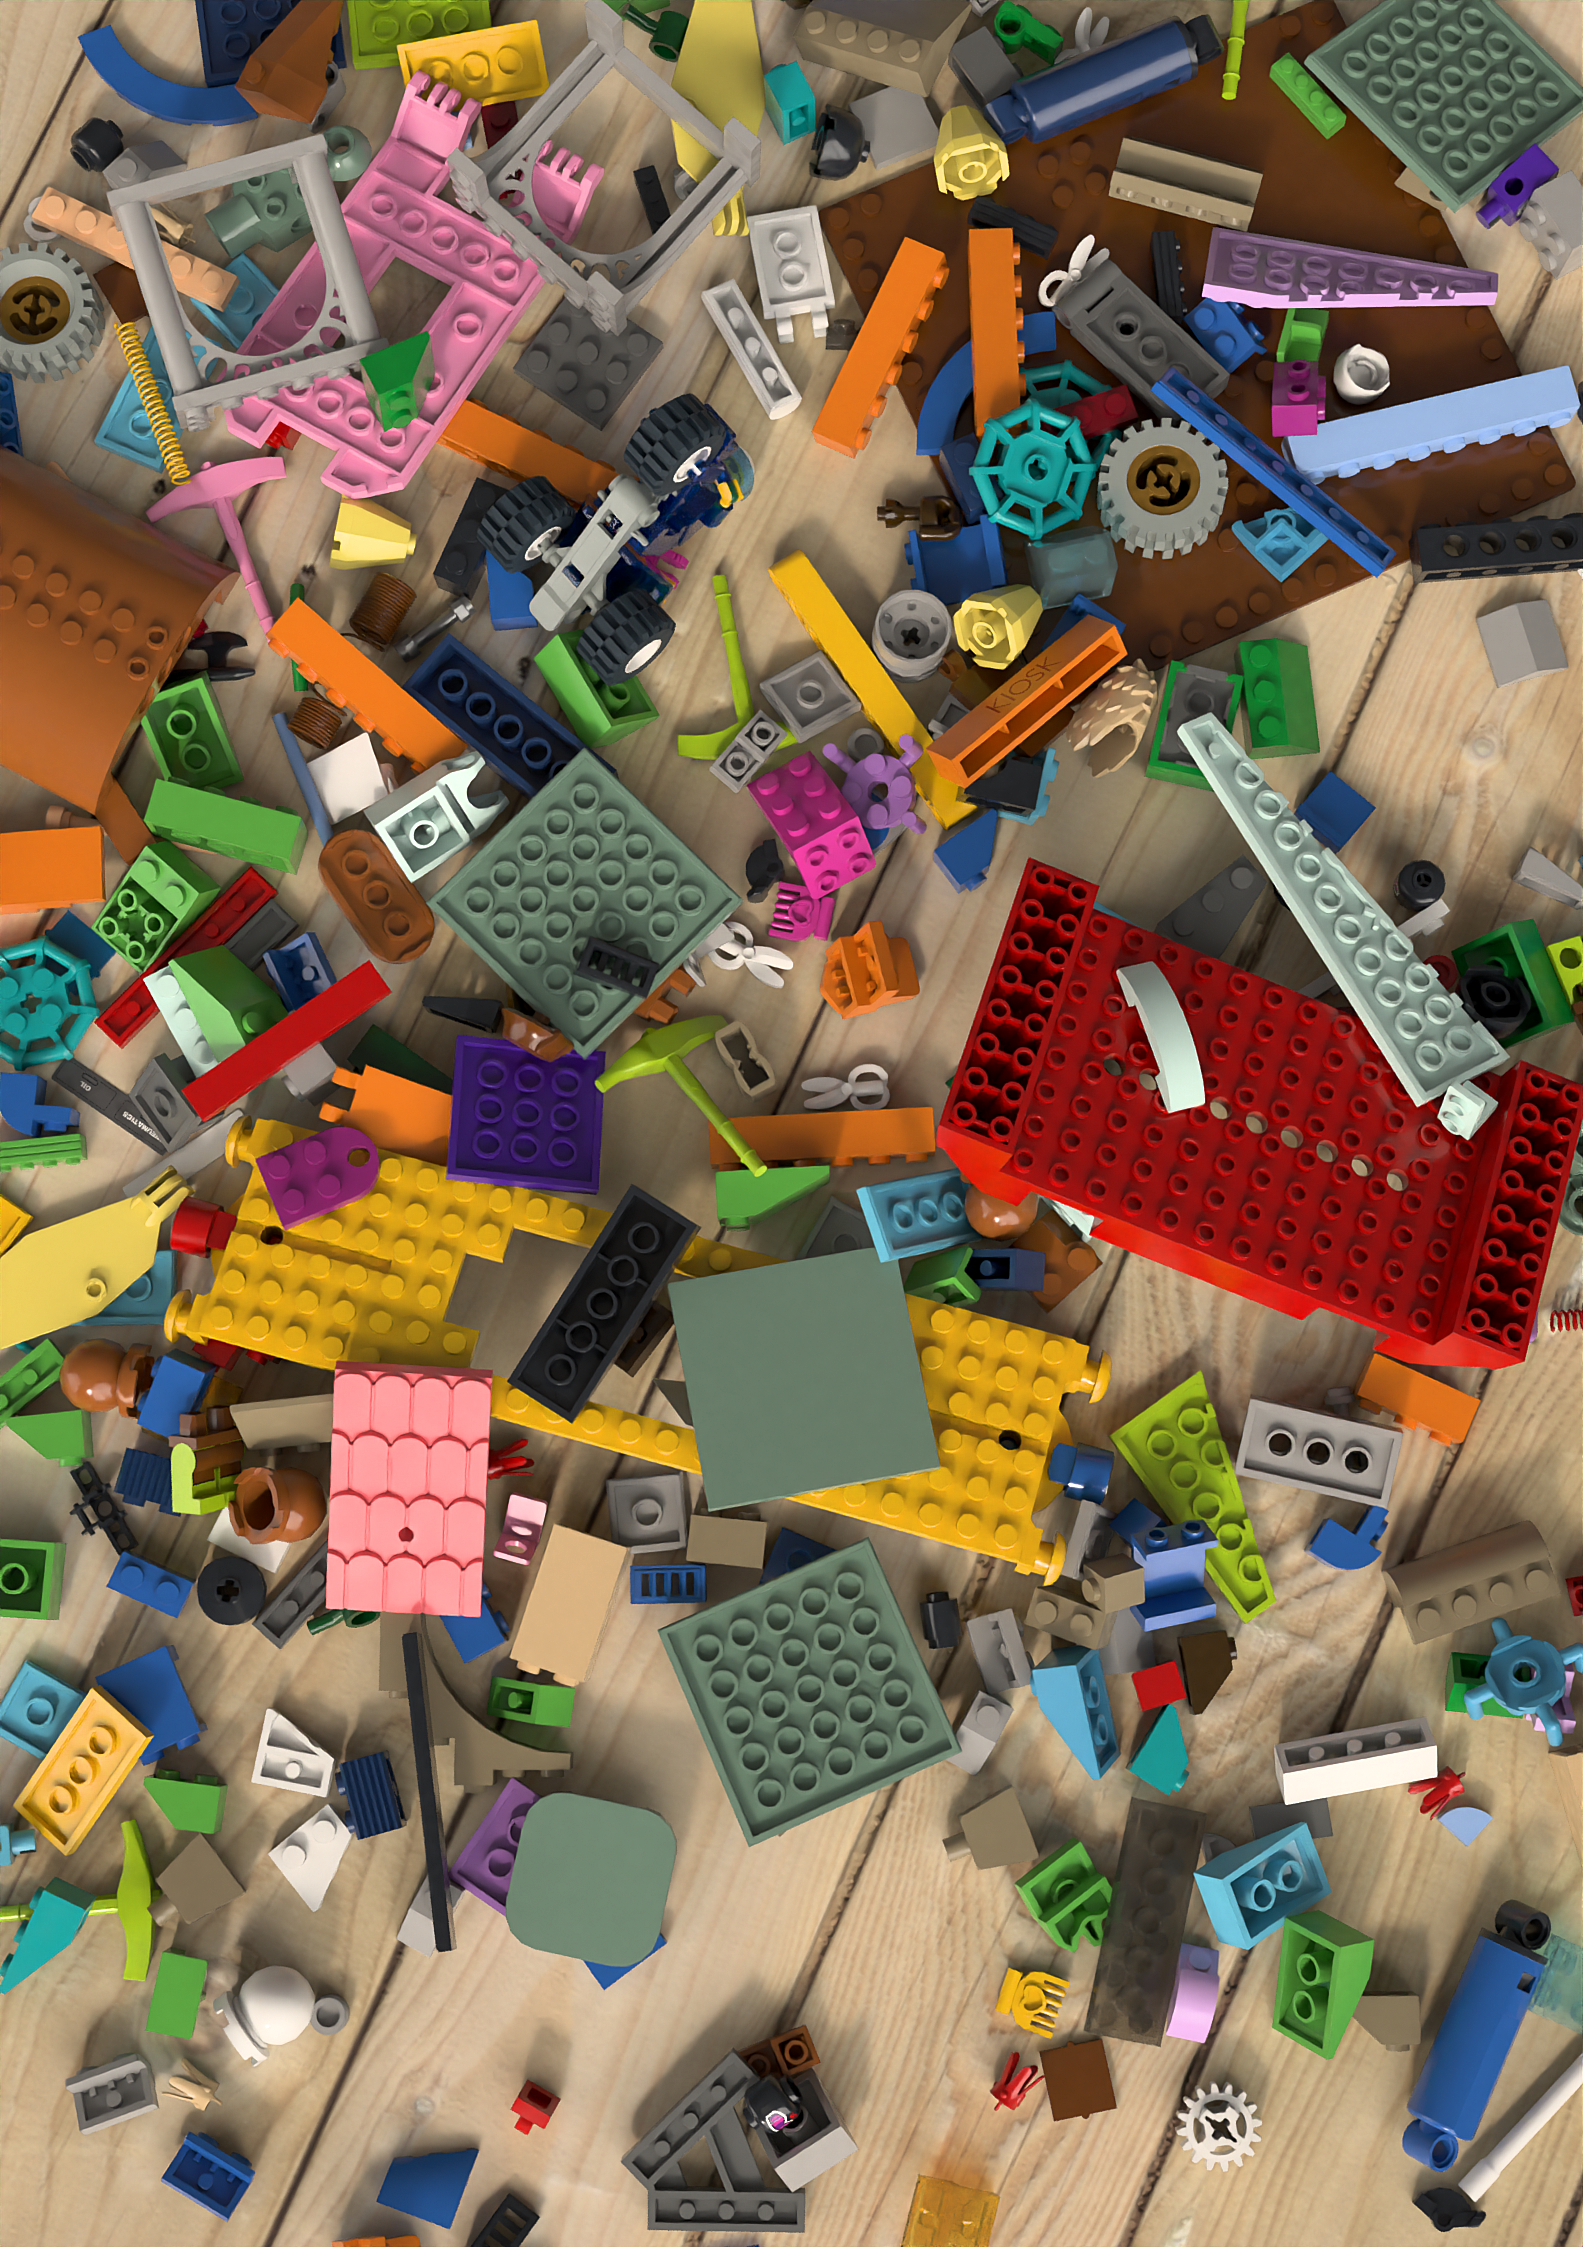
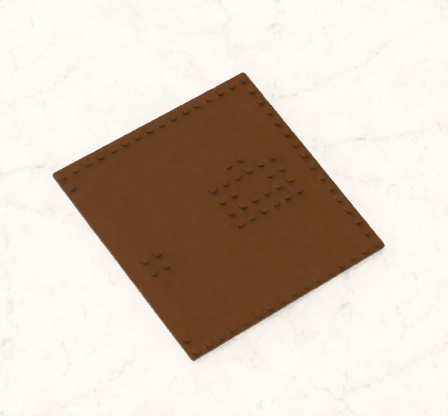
M1314 0L1244 31L1243 40L1245 44L1242 47L1239 70L1240 80L1238 81L1235 99L1227 100L1222 97L1223 75L1225 74L1228 52L1227 40L1229 37L1221 40L1224 46L1223 53L1214 60L1198 66V76L1191 81L1034 144L1028 141L1024 135L1017 141L1005 145L1010 175L1004 181L1001 176L996 182L997 188L991 194L981 196L990 197L996 204L1003 207L1010 206L1020 215L1032 216L1036 222L1043 225L1049 224L1059 232L1057 243L1048 260L1020 247V264L1014 265V275H1021V297H1015L1016 308L1023 309V316L1052 311V308H1047L1041 304L1038 297L1039 286L1051 272L1061 270L1068 273L1072 254L1079 243L1089 235H1093L1095 241L1087 261L1100 250L1108 249L1110 253L1107 259L1115 263L1121 272L1156 304L1150 239L1152 232L1174 230L1175 239L1179 238L1180 252H1177V259L1182 261V273H1179L1180 281H1184V294L1181 297L1182 302H1186V316L1207 298L1202 297L1213 227L1240 230L1108 196L1113 171L1117 164L1125 134L1264 170L1247 229L1248 233L1468 268L1440 210L1394 184L1406 165L1304 64L1309 54L1347 27L1334 0ZM1288 52L1347 116L1344 127L1328 140L1269 76L1271 66ZM934 162L823 208L818 212L820 226L864 319H866L905 237L945 254L947 268H949L947 281L942 289H936L932 298L934 305L931 314L926 321L921 320L916 331L918 333L916 345L911 353L906 352L901 362L903 366L902 373L896 383L898 392L916 430L918 429L919 417L925 398L932 383L953 355L971 341L967 247L969 229H979L967 224L968 213L976 197L960 200L954 197L953 191L946 189L947 194L939 191ZM1061 280L1053 281L1047 288L1046 295L1049 299L1062 283ZM1242 303L1245 307L1242 314L1248 322L1254 321L1263 331L1265 337L1262 339V342L1268 350L1264 354L1255 351L1231 372L1228 386L1213 400L1285 459L1281 447L1284 436L1273 437L1272 391L1274 363L1277 362V350L1288 308H1254ZM1488 305L1311 308L1329 311V321L1318 360L1319 376L1326 375L1325 420H1318V424L1523 376ZM1056 316V350L1025 355L1024 363H1018L1019 368L1031 369L1064 363L1065 359L1071 360L1074 366L1103 385H1110L1112 389L1124 385L1070 334L1071 329L1062 325ZM1182 319V323L1177 325L1205 350L1185 320ZM1122 332L1123 335L1131 334L1129 332ZM1356 344L1382 353L1389 365L1390 385L1376 400L1362 405L1352 404L1344 400L1337 392L1336 384L1334 383V366L1337 358L1345 350ZM1061 378L1032 384L1037 391L1057 388L1060 386ZM1068 380L1066 389L1076 391L1082 399L1092 396ZM1128 389L1138 414L1137 423L1119 428L1124 435V431L1131 426L1134 427L1136 432H1140L1142 421L1152 419L1153 428L1160 427L1161 420ZM973 392L968 395L961 408L955 426L953 441L973 432L975 434ZM1027 394L1020 396V406L1029 398ZM1191 425L1189 433L1195 436L1198 430ZM1548 425L1537 427L1535 431L1523 436H1515L1514 433L1503 435L1499 440L1490 444L1481 445L1479 441L1466 444L1461 450L1452 453H1445L1444 450L1431 452L1428 457L1418 461H1410L1409 458L1395 461L1392 466L1376 470L1372 466L1360 469L1359 473L1346 478H1340L1339 475L1326 477L1323 482L1316 484V486L1396 551L1397 554L1383 572L1410 561L1408 541L1415 531L1423 525L1436 523L1440 524L1441 528L1454 527L1457 523L1463 521H1475L1477 525L1490 524L1494 520L1512 517L1571 491L1576 485V480ZM1052 426L1054 432H1060L1059 428ZM1207 438L1206 445L1209 446L1213 442ZM1090 439L1086 443L1090 454L1100 441ZM995 444L989 462L990 467L997 466L999 462L996 458L998 454L997 444ZM1221 449L1218 460L1225 459L1227 465L1225 478H1228V489L1222 514L1219 517L1215 530L1213 532L1209 530L1207 540L1200 546L1194 542L1191 552L1181 555L1178 548L1174 549L1172 558L1162 559V551L1154 550L1151 559L1142 557L1144 551L1142 547L1136 546L1133 553L1124 549L1126 542L1124 538H1121L1117 543L1110 536L1111 526L1108 525L1104 528L1100 519L1101 509L1098 510L1097 488L1101 465L1098 471L1095 472L1096 477L1091 480L1081 509L1083 515L1079 520L1073 519L1043 534L1039 540H1031L1029 535L999 523L1009 586L1016 584L1031 586L1041 597L1043 611L1027 645L1021 651L1026 664H1029L1042 653L1040 649L1079 593L1126 624L1120 637L1128 654L1070 701L1067 705L1071 708L1081 704L1098 687V684L1114 673L1119 666H1131L1137 659H1141L1148 671H1157L1170 665L1172 660L1180 661L1367 580L1373 577V575L1328 539L1285 580L1280 582L1242 544L1233 533L1232 525L1240 520L1245 524L1263 518L1264 512L1274 509L1284 510L1290 506ZM929 455L947 496L952 501L957 502L939 464L940 455ZM1035 459L1033 464L1038 467L1039 461ZM1157 466L1150 467L1141 473L1136 481L1139 489H1145L1148 473L1151 470L1155 474ZM1072 481L1068 485L1066 494L1069 497L1072 494L1076 481ZM1158 482L1156 483V488L1162 486ZM1168 483L1163 485L1167 490L1169 489ZM1180 483L1176 500L1173 501L1170 498L1168 506L1175 505L1185 498L1188 494V485L1186 483ZM1053 501L1043 507V518L1062 509L1058 501ZM1014 502L1008 509L1012 513L1030 519V509ZM962 512V528L981 524V521L968 525Z

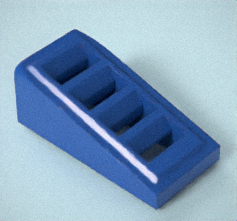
M706 1564L630 1566L631 1604L707 1603ZM687 1572H694V1595H687ZM641 1573H649V1596H642ZM657 1573H664V1596H657ZM672 1573H679V1596H672Z

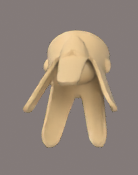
M164 202L160 204L171 215L163 210L158 211L150 207L153 218L168 230V232L157 229L160 238H163L179 249L184 248L188 241L195 243V240L191 238L194 229L193 224L180 219Z
M182 2058L181 2062L183 2069L199 2085L180 2077L172 2076L169 2080V2086L185 2096L162 2092L163 2095L192 2102L196 2108H200L203 2112L211 2100L220 2105L223 2104L221 2100L214 2097L220 2083L206 2078L185 2058Z

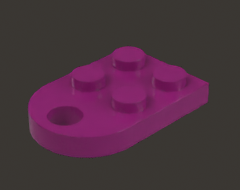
M334 1127L255 1159L284 1230L360 1200L373 1189L380 1174V1159L375 1145L364 1133L350 1127ZM358 1149L366 1150L370 1154L369 1161L361 1167H355L349 1163L350 1154Z

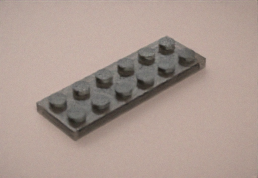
M1131 1796L1084 2031L1090 2034L1161 2047L1195 1879L1193 1872L1197 1869L1207 1813Z

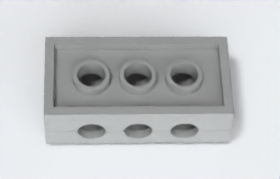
M1251 1394L1234 1473L1387 1508L1403 1431L1402 1428ZM1278 1433L1286 1434L1292 1441L1290 1447L1284 1451L1273 1449L1269 1443L1273 1435ZM1322 1442L1328 1446L1329 1453L1323 1459H1313L1307 1453L1308 1447L1312 1443ZM1352 1451H1361L1366 1454L1367 1461L1360 1468H1352L1346 1464V1456Z

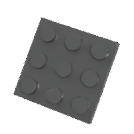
M565 297L514 365L513 370L522 379L602 431L664 348L663 342L628 318H626L627 327L619 336H616L611 330L605 333L591 320L593 314L583 306L580 309L576 308Z

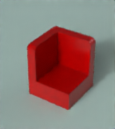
M1175 1660L1158 1663L1157 1666L1134 1672L1131 1675L1139 1700L1137 1704L1140 1711H1146L1187 1698Z

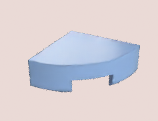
M1457 1807L1446 1810L1436 1819L1468 1847L1493 1817L1473 1807Z

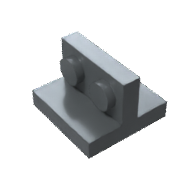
M163 1053L151 1060L128 1096L167 1151L172 1153L182 1148L191 1134L220 1121L225 1112L222 1110L208 1121H202L182 1092L183 1088L198 1079L186 1057L181 1055L170 1060L166 1053Z

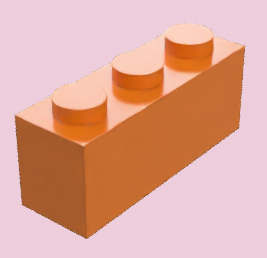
M1377 1353L1368 1356L1353 1391L1355 1399L1360 1401L1358 1407L1375 1415H1380L1381 1411L1395 1416L1393 1420L1395 1424L1411 1431H1415L1417 1426L1430 1432L1428 1436L1430 1440L1450 1447L1451 1442L1458 1444L1464 1441L1481 1401Z

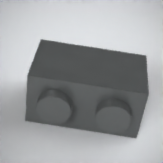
M985 25L955 43L948 55L949 67L981 113L982 109L994 99L1010 95L1012 83L1024 77L1018 64L1015 62L1011 64L1005 55V48L997 35L992 36Z

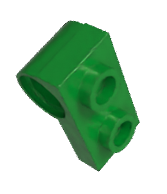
M1005 0L995 16L993 35H997L1002 41L1005 54H1014L1024 46L1049 65H1054L1055 59L1062 52L1064 41L1054 27L1048 24L1043 25L1032 17L1027 8L1019 4L1015 5L1009 0ZM1006 28L1014 29L1016 32L1008 34L1003 32L1002 30Z

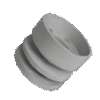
M903 590L891 595L880 606L875 619L870 645L871 651L890 679L901 683H918L931 677L938 670V667L942 664L943 660L941 658L946 653L952 633L951 617L945 605L933 594L921 590ZM909 638L913 639L915 643H911L909 647L903 644V642L906 643L909 640Z

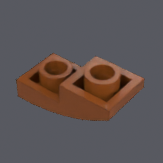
M806 2025L780 2033L737 2051L761 2075V2078L770 2072L778 2073L781 2076L784 2074L791 2076L821 2063Z

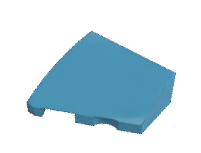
M1291 507L1284 510L1274 509L1264 512L1263 518L1245 524L1240 520L1232 525L1233 533L1242 544L1280 582L1285 580L1329 539Z

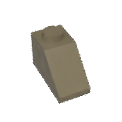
M1363 1991L1352 2017L1381 2045H1386V2050L1397 2052L1409 2051L1410 2045H1421L1419 1995L1413 1991Z

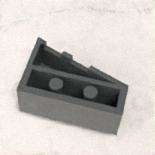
M1243 854L1158 922L1153 933L1219 960L1261 894L1267 881Z

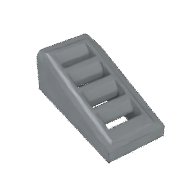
M1529 847L1523 854L1512 880L1572 908L1581 909L1583 907V887L1537 850Z

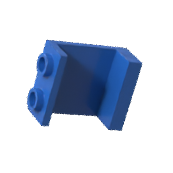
M987 514L981 515V524L962 528L956 538L948 541H921L916 530L908 531L910 543L904 544L905 555L908 565H914L916 578L910 579L911 590H921L933 594L947 606L964 602L974 593L1009 586L999 523L995 522L992 524L986 518Z
M1203 1519L1188 1520L1181 1524L1162 1528H1150L1147 1531L1131 1534V1559L1144 1567L1145 1602L1131 1606L1130 1611L1144 1632L1216 1616V1602L1204 1587L1205 1549L1217 1547L1219 1540Z
M174 1645L159 1648L95 1677L98 1686L101 1685L154 1734V1737L137 1760H141L143 1766L164 1758L163 1750L176 1744L178 1750H181L199 1742L198 1734L208 1730L206 1723L199 1724L174 1661L179 1660V1656Z

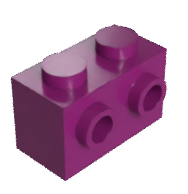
M1295 360L1292 362L1274 363L1272 391L1273 437L1317 435L1318 420H1325L1326 375L1319 376L1318 361Z

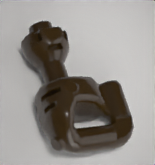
M943 495L922 496L920 506H904L895 499H886L885 506H877V521H885L886 528H895L904 521H919V539L921 541H948L956 538L961 532L962 510L957 502Z

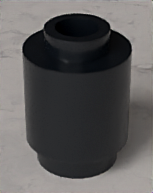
M948 1591L926 1594L927 1601L919 1602L923 1636L924 1640H928L929 1649L959 1645L958 1636L962 1635L957 1598H949Z

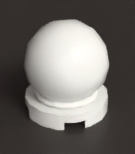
M272 1965L255 1971L242 1985L239 1996L226 1991L214 1999L213 2007L216 2014L224 2011L230 2023L223 2028L226 2035L245 2060L252 2056L251 2063L255 2067L269 2057L268 2044L282 2045L294 2040L309 2025L314 2013L315 1995L307 1979L299 1972L290 1967Z

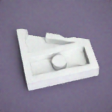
M267 1708L251 1782L328 1797L336 1757L276 1709Z
M331 1803L327 1804L268 1853L313 1913L321 1907L326 1891L338 1870L341 1858L354 1834L349 1833L346 1822Z

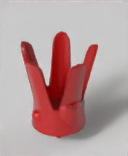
M520 1438L500 1449H489V1480L500 1479L504 1475H534L531 1472H509L532 1467L535 1464L534 1460L526 1459L524 1456L505 1458L527 1446L528 1439Z
M1446 1766L1438 1772L1437 1777L1410 1784L1408 1792L1410 1794H1417L1434 1788L1424 1796L1422 1800L1423 1805L1420 1807V1812L1426 1814L1439 1805L1430 1817V1820H1432L1451 1798L1465 1792L1459 1779L1465 1776L1466 1773L1462 1772L1456 1775L1449 1766Z
M1011 2052L1001 2078L998 2082H994L993 2088L990 2090V2093L999 2100L994 2108L995 2111L1002 2104L1015 2110L1025 2098V2093L1045 2077L1044 2075L1038 2077L1026 2087L1038 2072V2066L1033 2065L1022 2068L1011 2081L1020 2058L1018 2052Z

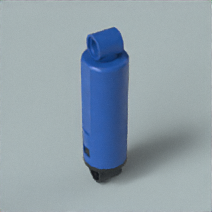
M1511 1899L1506 1901L1497 1911L1495 1928L1498 1934L1483 1927L1481 1928L1407 2104L1408 2112L1418 2119L1412 2121L1404 2131L1402 2147L1410 2157L1436 2172L1448 2170L1455 2162L1459 2151L1456 2137L1465 2141L1473 2140L1549 1960L1532 1951L1540 1949L1547 1942L1551 1932L1549 1917L1545 1913L1518 1900Z

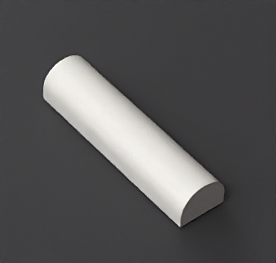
M734 278L703 291L701 295L703 303L769 418L775 420L791 413L799 406L802 397Z

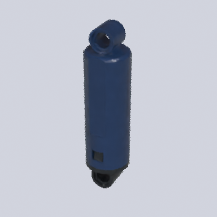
M1206 14L1195 17L1185 24L1178 16L1174 15L1015 80L1010 87V95L1001 96L988 103L982 109V114L1005 145L1017 141L1024 135L1028 141L1036 144L1195 79L1198 76V66L1204 65L1221 55L1224 51V46L1210 15Z

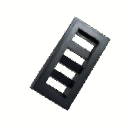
M589 936L583 944L573 974L589 981L647 999L659 963ZM594 951L601 953L595 969L589 967ZM612 957L615 958V961L608 975L603 973L608 958ZM623 962H627L630 965L623 981L618 979V975ZM639 966L645 969L639 985L636 986L632 984V981Z
M424 996L422 1001L424 1008L429 1013L490 1034H496L503 1015L501 1008H504L502 1001L495 999Z
M509 2193L471 2247H490L484 2242L488 2236H491L503 2247H519L540 2216ZM508 2208L527 2222L522 2229L504 2215ZM498 2222L517 2236L513 2242L494 2229Z

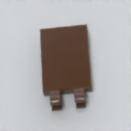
M951 649L942 656L941 659L944 663L938 667V670L944 677L953 682L949 692L969 711H972L1024 668L1025 665L1016 658L1004 670L981 667L977 663L968 669L961 655L956 650ZM971 649L965 652L971 658L976 656ZM1068 705L1064 706L1012 751L1018 756L1031 760L1035 759L1067 731L1075 711Z

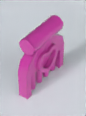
M779 882V890L800 893V896L784 892L777 893L778 898L796 902L793 904L776 902V908L786 909L788 913L775 911L773 912V917L791 920L793 924L772 921L771 926L790 930L792 933L769 929L768 936L796 942L804 941L814 933L813 938L827 941L836 900L830 897H821L819 902L818 899L811 897L805 886Z

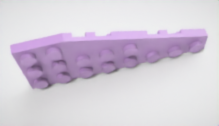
M1213 227L1202 297H1208L1217 302L1232 301L1245 303L1254 308L1494 305L1498 293V273Z

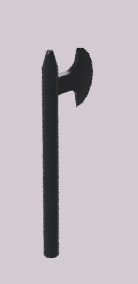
M222 631L205 633L189 643L187 650H202L208 654V668L172 670L163 685L205 670L210 682L237 681L254 676L256 671L252 668L227 666L229 652L234 648L248 646L246 639L238 634Z

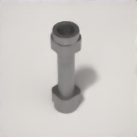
M464 594L448 603L449 609L411 637L405 634L393 645L405 663L421 654L419 649L452 624L458 620L464 623L476 612Z

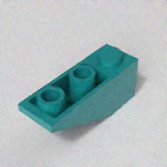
M56 1876L46 1888L39 1886L29 1905V1908L34 1910L30 1921L24 1920L14 1937V1942L19 1943L14 1955L9 1953L0 1968V1976L4 1977L0 1985V1993L5 1995L70 1945L82 1930L97 1896Z

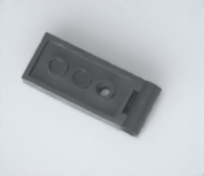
M1104 260L1053 306L1056 318L1066 328L1071 329L1070 334L1124 385L1126 384L1127 388L1160 420L1162 418H1172L1171 427L1179 429L1182 420L1188 421L1150 391L1171 366L1212 400L1228 386L1230 374L1126 277L1111 260ZM1122 332H1129L1131 334L1123 335Z

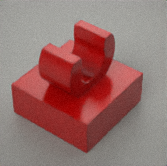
M527 2079L510 2109L520 2115L514 2128L526 2135L529 2134L534 2124L545 2129L561 2099Z

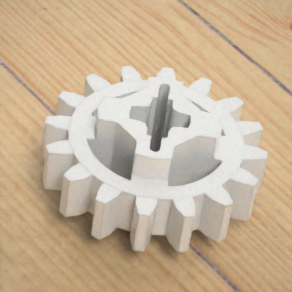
M1210 2081L1209 2091L1204 2092L1198 2085L1195 2086L1197 2097L1194 2100L1188 2096L1183 2097L1184 2102L1188 2106L1187 2111L1177 2110L1176 2112L1177 2117L1184 2121L1183 2125L1175 2127L1176 2133L1187 2136L1180 2143L1182 2149L1185 2151L1193 2148L1194 2150L1190 2157L1192 2161L1197 2163L1202 2157L1205 2158V2167L1210 2171L1215 2162H1219L1223 2172L1228 2171V2161L1231 2160L1239 2167L1243 2166L1240 2155L1246 2153L1253 2157L1255 2153L1249 2146L1250 2142H1261V2136L1253 2131V2128L1262 2125V2120L1259 2117L1250 2115L1257 2109L1256 2104L1253 2101L1244 2104L1243 2102L1247 2096L1246 2092L1240 2089L1233 2095V2087L1229 2082L1224 2084L1222 2090H1218L1216 2083ZM1213 2100H1225L1220 2106L1207 2107L1205 2105ZM1240 2112L1244 2119L1242 2135L1237 2131L1236 2120L1239 2118ZM1206 2116L1218 2122L1223 2120L1231 2136L1219 2130L1214 2132ZM1195 2117L1200 2121L1202 2130L1198 2135L1197 2141L1193 2133ZM1230 2145L1232 2147L1227 2151L1213 2152L1217 2146Z

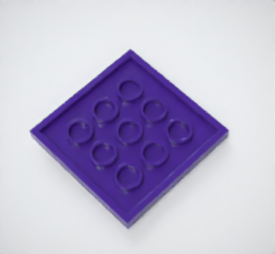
M457 1034L446 1180L597 1195L599 1191L604 1093L596 1087L595 1080L605 1072L606 1051L594 1050L584 1060L572 1049L568 1054L561 1056L553 1062H548L523 1050L509 1040Z

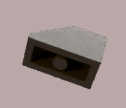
M1226 1630L1177 1637L1189 1711L1192 1715H1199L1204 1712L1233 1670L1232 1660H1237V1649L1234 1637H1227Z

